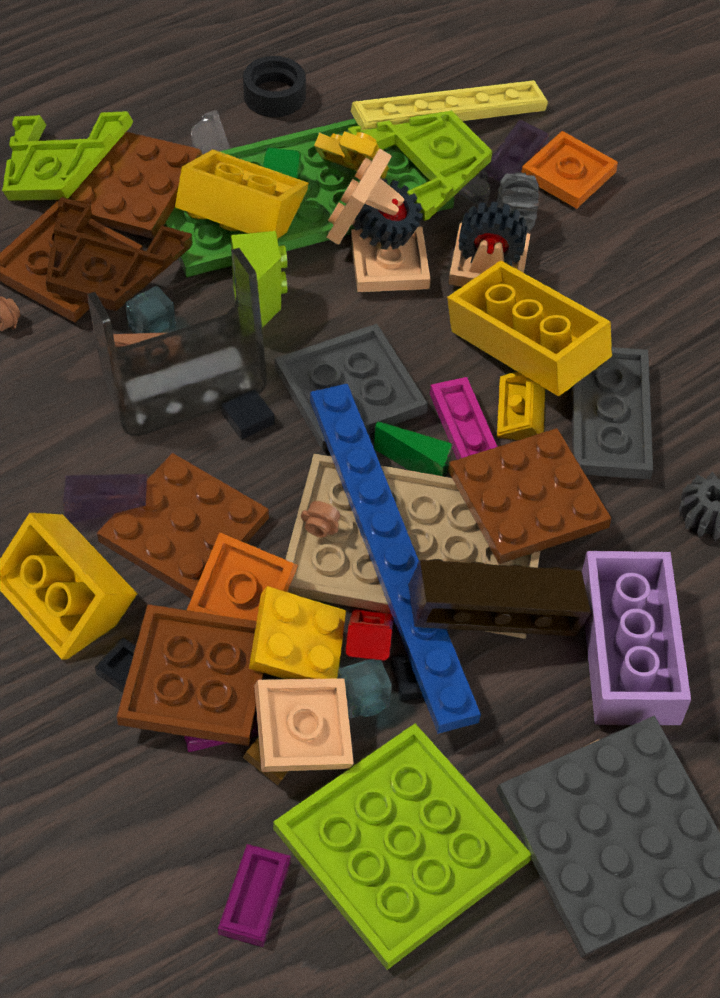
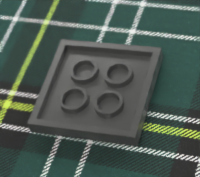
M378 324L274 358L276 372L322 451L328 449L310 403V392L348 384L368 434L375 432L377 422L395 425L427 413L428 403Z

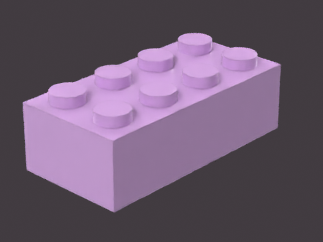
M587 551L582 575L591 610L589 617L585 621L595 725H634L654 715L660 725H681L691 702L671 552Z

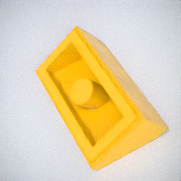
M519 372L500 376L497 437L521 440L543 433L545 388Z

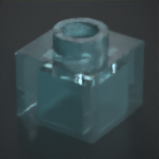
M158 286L144 293H139L126 302L128 327L134 334L169 333L176 329L174 303Z
M369 659L339 668L338 679H345L349 719L360 715L363 717L374 716L383 711L384 708L390 707L392 685L381 660Z

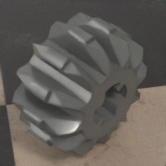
M515 172V174L506 173L500 181L497 207L503 208L504 204L510 205L509 212L517 209L520 212L519 218H525V226H527V233H529L535 226V219L537 218L539 184L533 175H526V173Z
M712 471L707 476V479L697 475L692 480V483L687 484L683 489L679 516L686 518L685 529L697 528L699 538L706 533L710 534L716 542L720 538V479Z

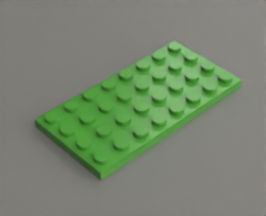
M355 119L219 151L262 167L267 148L297 150L301 153L299 179L308 182L309 185L287 233L277 239L278 245H285L286 251L330 240L326 237L333 224L328 219L339 202L344 206L346 205V203L341 201V198L352 179L357 182L360 180L354 177L357 171L321 158L314 144L319 133L330 137L333 133L342 136L344 131L348 132V128L358 126ZM395 144L383 149V151L392 156L387 164L389 170L385 177L388 185H390L392 180L398 181V188L402 189L405 185L411 190L430 181ZM454 196L437 212L453 208ZM174 208L164 224L166 227L192 234L193 245L178 258L186 277L232 266L231 235L248 234L240 230H225L219 226V223L209 219L192 218L187 215L186 211ZM352 224L345 236L351 235V229H355Z

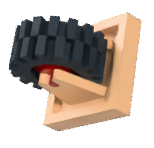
M379 149L372 161L367 158L364 159L354 176L360 181L357 182L352 179L341 198V201L346 203V205L344 206L339 202L328 219L333 224V227L326 238L339 245L352 224L355 230H363L360 234L361 238L365 240L369 236L372 239L370 244L374 247L380 242L381 249L387 250L390 244L392 249H398L400 245L404 246L420 224L419 222L423 214L419 212L422 207L421 203L414 204L417 196L414 193L409 196L407 194L409 190L407 186L404 185L400 189L397 187L398 181L392 180L390 185H388L387 179L380 178L392 157L390 154Z
M483 202L479 203L478 209L473 206L469 209V213H465L463 221L459 225L449 275V285L464 286L500 260L524 273L530 234L527 233L525 218H519L520 212L517 209L509 212L510 205L504 204L503 208H498V202H491V207H487L486 203Z

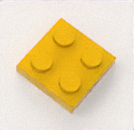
M267 586L260 597L249 669L282 679H337L346 610Z

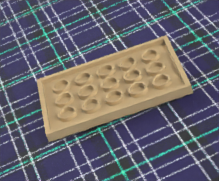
M314 454L285 559L298 565L287 592L308 599L391 614L332 457ZM381 466L418 560L440 559L450 562H481L493 565H522L524 567L538 568L540 551L498 564L452 478ZM313 501H322L332 505L341 515L338 521V532L334 535L328 534L325 538L310 534L305 529L306 522L301 519L302 511H307ZM491 632L526 639L525 633Z

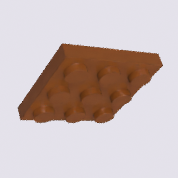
M126 132L68 199L91 205V219L106 227L154 239L161 225L164 226L175 208L182 166L203 154L201 149Z
M57 201L0 253V282L76 322L93 305L48 292L46 287L50 251L55 237V221L58 219L59 212ZM93 219L89 220L82 232L143 250L142 245Z
M557 428L449 462L448 472L498 564L607 529L610 526L612 518Z
M172 453L97 532L98 542L189 598H192L219 532L248 543L269 519V509Z
M147 604L117 713L118 725L249 746L257 713L254 686L258 680H264L265 673L249 669L257 621Z

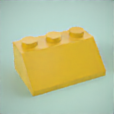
M212 149L182 166L175 208L186 211L187 215L192 218L209 219L217 222L221 228L229 231L240 230L245 233L276 231L278 239L287 233L308 190L309 183Z
M29 513L0 558V591L61 660L69 659L114 628L137 595L134 589L63 514Z

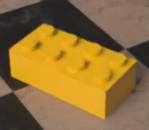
M501 260L447 297L451 332L557 396L562 395L612 357L611 321Z

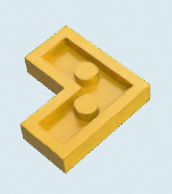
M344 131L342 136L333 133L331 137L319 133L314 144L321 158L358 171L365 158L372 161L380 149L376 139L362 132H357L356 135ZM388 165L381 174V179H385L389 170Z

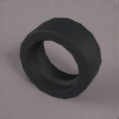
M266 56L256 59L243 72L245 103L252 111L267 117H283L293 114L302 107L306 100L305 71L294 60L282 56ZM269 81H279L287 83L291 87L283 91L270 92L258 86Z

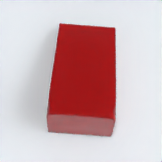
M365 610L352 611L348 624L346 654L349 657L387 660L390 655L393 628L392 614Z

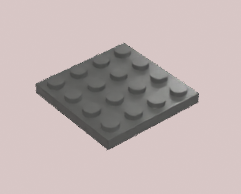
M655 715L507 780L496 788L524 846L532 854L531 859L581 958L720 891V832Z

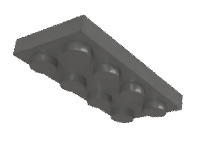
M612 347L611 358L571 387L572 454L585 475L651 479L653 455L648 350Z

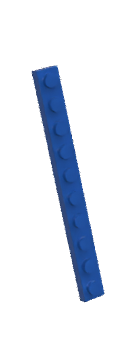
M348 384L310 392V403L437 734L479 723L480 711L447 629L414 627L408 584L419 560Z

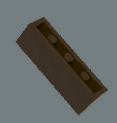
M431 559L419 560L408 584L414 627L577 636L591 613L581 570H566L559 567L537 568L524 567L522 565H493L481 562H450Z

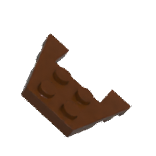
M61 197L58 202V219L55 221V237L53 246H51L46 275L47 291L117 311L193 245L192 234L161 225L147 251H143L82 233L92 217L91 205Z

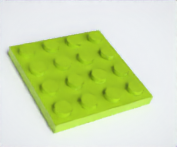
M416 723L273 821V830L386 970L528 864L532 855Z

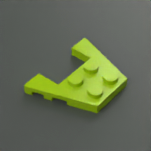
M452 110L410 117L409 123L393 125L390 121L377 122V128L361 130L360 125L348 128V133L356 135L357 132H362L376 139V143L382 150L395 144L430 180L407 191L409 196L413 193L417 196L414 204L421 203L422 209L419 213L423 214L422 219L424 221L430 219L484 169L491 162L492 150Z
M128 111L101 112L88 139L39 141L47 126L40 115L15 116L12 124L15 129V136L10 137L9 143L12 149V156L6 162L2 188L9 201L59 200L61 197L68 199L132 126L133 120Z

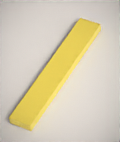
M533 80L352 102L351 113L358 126H361V130L377 128V122L390 121L393 125L409 123L410 117L451 110L462 121L540 112L546 110L548 101Z

